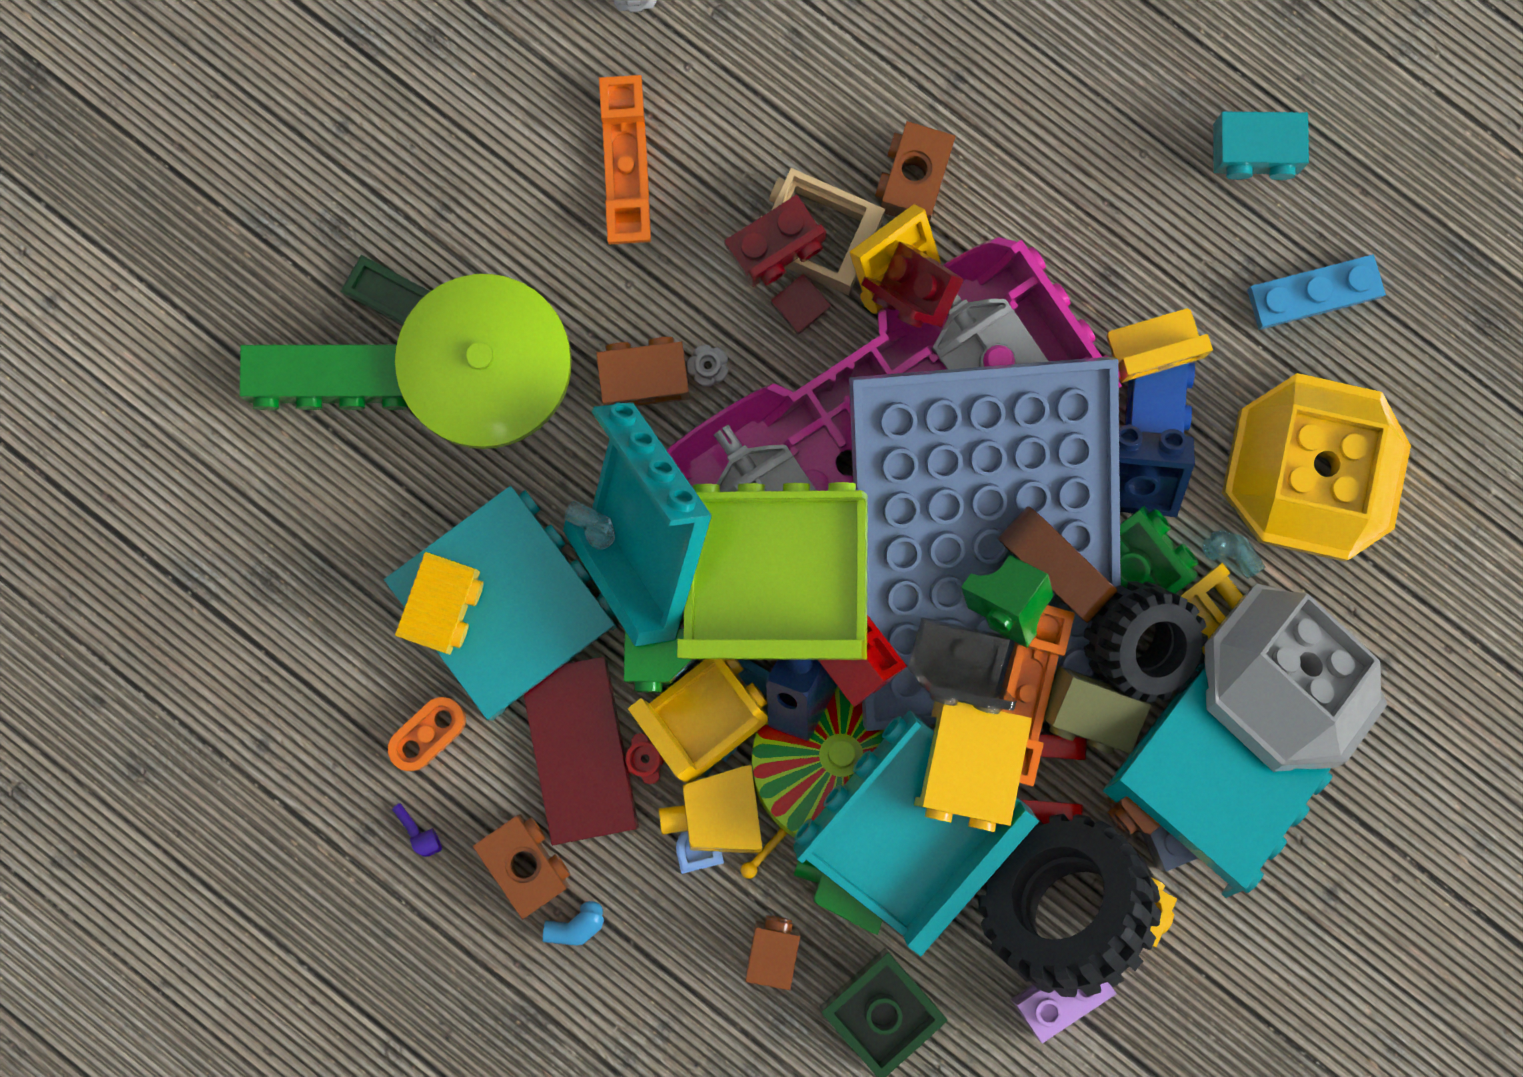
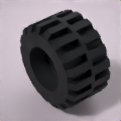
M1138 581L1128 582L1127 589L1120 585L1115 587L1118 592L1091 619V628H1085L1084 638L1089 640V644L1084 646L1085 656L1092 659L1088 663L1092 671L1099 674L1098 677L1106 683L1137 700L1142 699L1146 702H1155L1158 697L1164 701L1172 698L1173 690L1181 693L1187 688L1185 682L1189 678L1194 680L1199 672L1195 670L1198 663H1204L1205 653L1202 652V647L1205 646L1208 635L1201 632L1207 627L1204 618L1197 615L1199 610L1194 604L1187 602V599L1154 583L1145 581L1142 584ZM1155 624V636L1151 646L1143 655L1136 658V646L1140 636L1148 627Z

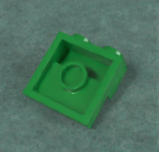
M1143 506L1120 523L1121 586L1127 589L1128 582L1138 581L1143 584L1146 581L1154 583L1172 593H1177L1198 575L1193 568L1198 564V561L1184 543L1178 547L1166 534L1171 530V526L1157 509L1149 512Z

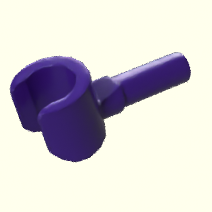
M401 803L392 808V811L408 831L407 833L411 837V846L417 854L429 857L442 850L439 837L433 828L421 833Z

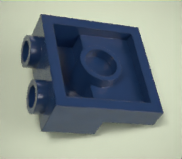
M1124 425L1119 428L1120 512L1135 513L1145 506L1149 512L1157 509L1163 516H1178L1195 466L1194 437L1185 436L1176 429H1168L1159 434L1141 432L1132 425Z

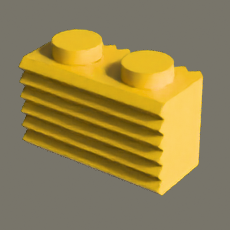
M425 552L395 636L451 655L453 647L460 649L469 627L468 623L463 622L468 605L475 607L482 593L484 582L478 580L480 571Z

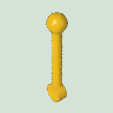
M780 828L751 862L748 861L742 864L740 869L741 875L746 879L754 878L758 871L757 867L788 833Z

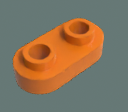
M447 697L434 698L426 703L391 737L388 744V756L393 765L404 771H417L427 766L463 731L466 723L463 707L456 700ZM442 711L449 712L452 717L450 725L445 728L437 723V716ZM410 741L417 742L420 747L418 755L414 758L409 757L405 752V747Z

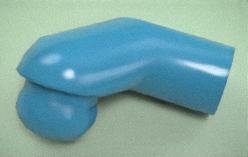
M594 901L583 903L580 906V913L569 923L545 920L543 942L575 946L583 945L602 928L604 923L602 906Z

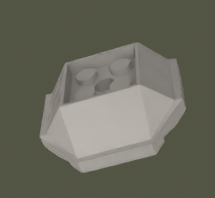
M1256 583L1244 594L1205 643V670L1209 689L1206 690L1207 710L1273 772L1292 771L1295 768H1338L1349 760L1388 705L1381 691L1380 660L1308 593L1290 592Z

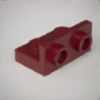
M796 194L724 240V245L752 287L760 282L767 286L781 278L787 272L784 267L799 258L801 262H805L817 255L823 249L821 243L825 241L826 231L821 224L817 225Z
M899 242L882 281L865 276L861 285L874 293L872 300L875 303L890 310L897 309L900 311L897 318L917 328H921L923 323L942 327L964 279L914 246Z

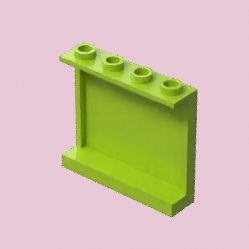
M848 482L829 483L828 491H810V484L784 483L783 491H765V484L743 483L738 484L737 492H720V485L694 484L693 489L712 516L684 608V639H678L677 658L867 660L868 495L862 490H856V483Z

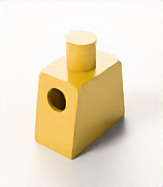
M751 765L683 785L684 805L659 808L662 835L688 831L689 845L692 851L760 853L762 851Z

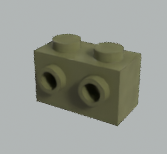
M1058 666L1053 679L1044 719L1051 725L1049 730L1062 738L1073 741L1075 736L1078 735L1089 739L1088 744L1102 752L1113 754L1114 749H1118L1131 754L1151 704L1142 699L1132 698L1104 681Z

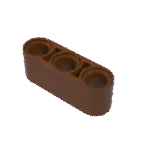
M1027 506L997 538L1019 560L1047 573L1053 593L1086 623L1118 592L1091 563L1030 506Z

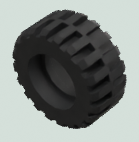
M1065 814L1051 815L1049 817L1050 823L1043 824L1039 820L1035 827L982 886L986 891V895H980L978 898V911L985 917L981 922L984 935L992 942L991 948L1026 982L1032 983L1037 989L1046 993H1051L1055 990L1061 997H1075L1078 989H1081L1087 996L1101 993L1100 985L1108 982L1112 987H1115L1123 982L1124 978L1121 973L1128 967L1136 971L1144 962L1139 957V954L1143 948L1151 950L1156 936L1150 931L1151 926L1157 927L1160 925L1161 911L1154 904L1160 900L1158 886L1151 879L1153 874L1147 864L1124 836L1118 835L1112 826L1103 821L1094 823L1089 816L1076 814L1073 816L1072 821ZM1089 872L1100 875L1104 881L1103 902L1098 914L1085 929L1073 936L1062 939H1046L1038 935L1036 929L1037 908L1042 896L1053 883L1073 873Z

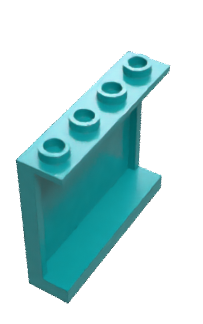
M634 403L594 406L592 413L609 437V442L591 514L566 518L563 532L634 646L675 640L712 515Z
M511 485L384 579L405 608L425 552L480 571L478 580L483 581L484 585L477 605L475 607L468 605L463 622L468 623L469 627L463 645L460 649L453 647L451 655L437 651V653L485 718L492 721L505 712L506 707L609 630L613 631L617 628L612 620L616 615L603 594L595 598L587 587L586 583L592 580L590 575L577 558L569 563L560 551L566 543L551 524L545 529L534 516L540 511V508L528 492L524 490L518 494Z
M1204 661L1195 669L1199 672L1194 680L1189 678L1185 682L1187 688L1181 693L1177 692L1103 789V792L1115 802L1128 796L1228 883L1221 893L1225 898H1228L1241 891L1249 893L1258 885L1264 876V873L1260 870L1267 859L1272 860L1281 852L1287 843V839L1283 836L1289 827H1295L1305 818L1310 810L1306 803L1313 794H1319L1329 784L1333 775L1329 773L1331 768H1295L1292 771L1273 772L1207 710L1206 690L1209 689Z
M909 709L903 718L897 716L888 724L882 734L884 740L873 752L869 750L858 759L853 767L854 774L844 786L837 785L828 794L823 803L825 808L814 821L808 819L801 825L794 836V841L796 842L793 844L798 861L802 864L805 860L809 861L904 937L907 946L921 957L1035 827L1039 820L1031 808L1017 796L1011 826L996 823L995 832L968 827L969 817L953 814L951 823L924 817L926 808L914 806L915 797H920L922 793L934 729Z

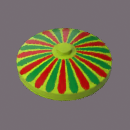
M837 687L809 741L770 728L768 723L756 732L751 761L755 790L769 816L792 837L795 836L805 821L808 819L814 821L825 808L823 803L828 794L837 785L844 786L853 776V767L858 759L869 750L873 752L884 740L882 734L885 729L866 731L864 728L862 702L853 707L840 688Z

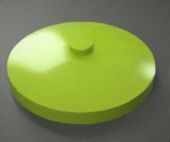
M473 274L447 281L430 291L416 304L406 318L396 346L395 368L397 381L402 396L412 413L424 426L442 439L453 444L475 449L508 446L529 437L549 421L560 406L566 394L571 375L572 359L570 344L564 326L555 310L543 296L531 287L501 275Z

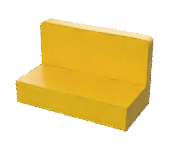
M1188 308L1111 330L1106 336L1112 356L1118 359L1121 383L1204 359L1213 351L1208 334L1199 336L1192 312Z

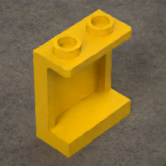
M704 659L650 703L640 698L627 708L675 776L685 783H691L768 723V714L763 708L767 705V699L753 682L748 686L738 675L744 669L737 659Z
M935 699L931 717L937 718L922 793L920 797H915L914 806L926 808L924 817L950 823L953 814L969 817L968 827L995 832L996 823L1011 826L1032 718L949 699Z

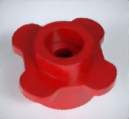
M636 734L632 737V746L626 753L628 772L642 777L646 784H655L660 779L659 771L665 760L652 742L649 741L646 734ZM643 755L649 756L648 763L642 761Z

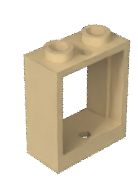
M790 168L786 179L779 177L772 189L769 201L774 203L772 210L797 193L861 222L838 273L809 260L801 262L799 258L785 266V268L801 275L804 273L806 277L849 296L857 278L849 251L878 231L883 221L885 209Z

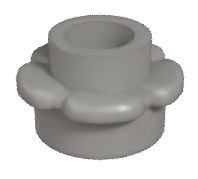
M701 345L694 349L693 356L687 360L688 374L695 378V383L703 387H710L715 383H721L728 374L729 369L726 366L728 357L719 347L711 348L710 345ZM711 362L712 367L705 369L704 363Z

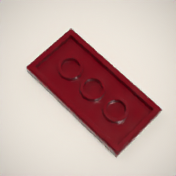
M603 656L564 664L524 694L552 846L639 828L607 657Z

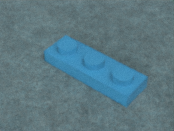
M1374 254L1253 285L1247 289L1259 330L1381 299L1386 295Z

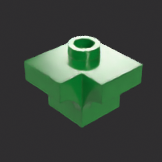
M1011 555L996 572L989 575H975L971 573L961 586L968 609L984 616L988 621L990 629L1028 648L1037 635V625L1041 614L1054 596L1047 573Z

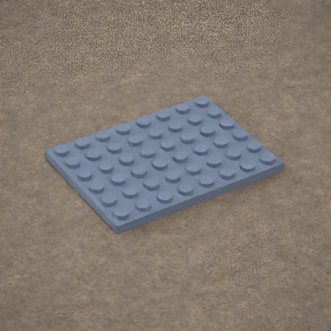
M1115 357L849 377L853 483H856V490H862L868 495L867 615L907 665L902 672L884 687L862 701L863 726L866 731L885 729L897 716L903 718L909 709L928 725L936 724L937 718L931 717L935 699H949L997 710L1004 677L1015 641L990 629L988 621L984 616L968 609L961 586L971 573L975 575L992 574L1001 568L1009 555L1015 557L997 538L1027 506H1030L1042 516L1114 587L1121 586L1118 359ZM1053 593L1054 596L1048 605L1073 612ZM1075 613L1065 656H1059L1055 673L1058 666H1062L1103 681L1098 677L1099 674L1092 671L1088 664L1092 659L1085 656L1084 646L1089 644V640L1084 638L1085 628H1091V620L1086 623Z

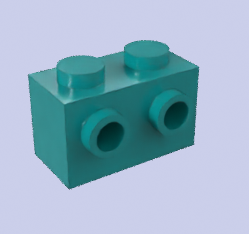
M1222 111L1213 123L1214 173L1226 174L1228 179L1242 180L1251 178L1253 174H1269V178L1272 180H1289L1295 178V174H1299L1309 164L1308 112Z

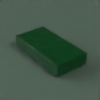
M360 255L340 292L403 326L412 309L430 291Z

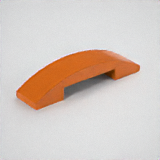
M642 75L599 77L608 245L651 242Z
M1047 605L1042 612L1037 625V635L1028 648L1015 642L997 707L998 711L1032 718L1019 781L1020 784L1034 787L1044 745L1043 742H1039V737L1058 658L1066 654L1075 616L1074 612Z

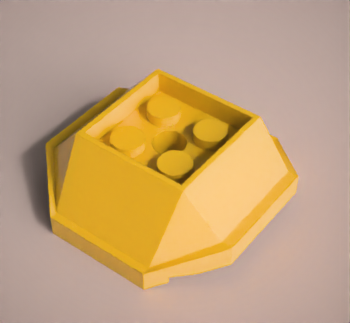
M1296 373L1238 411L1222 495L1235 508L1244 524L1259 543L1344 562L1395 529L1411 445L1382 392ZM1316 456H1323L1329 461L1331 473L1328 477H1324L1316 471L1314 467Z

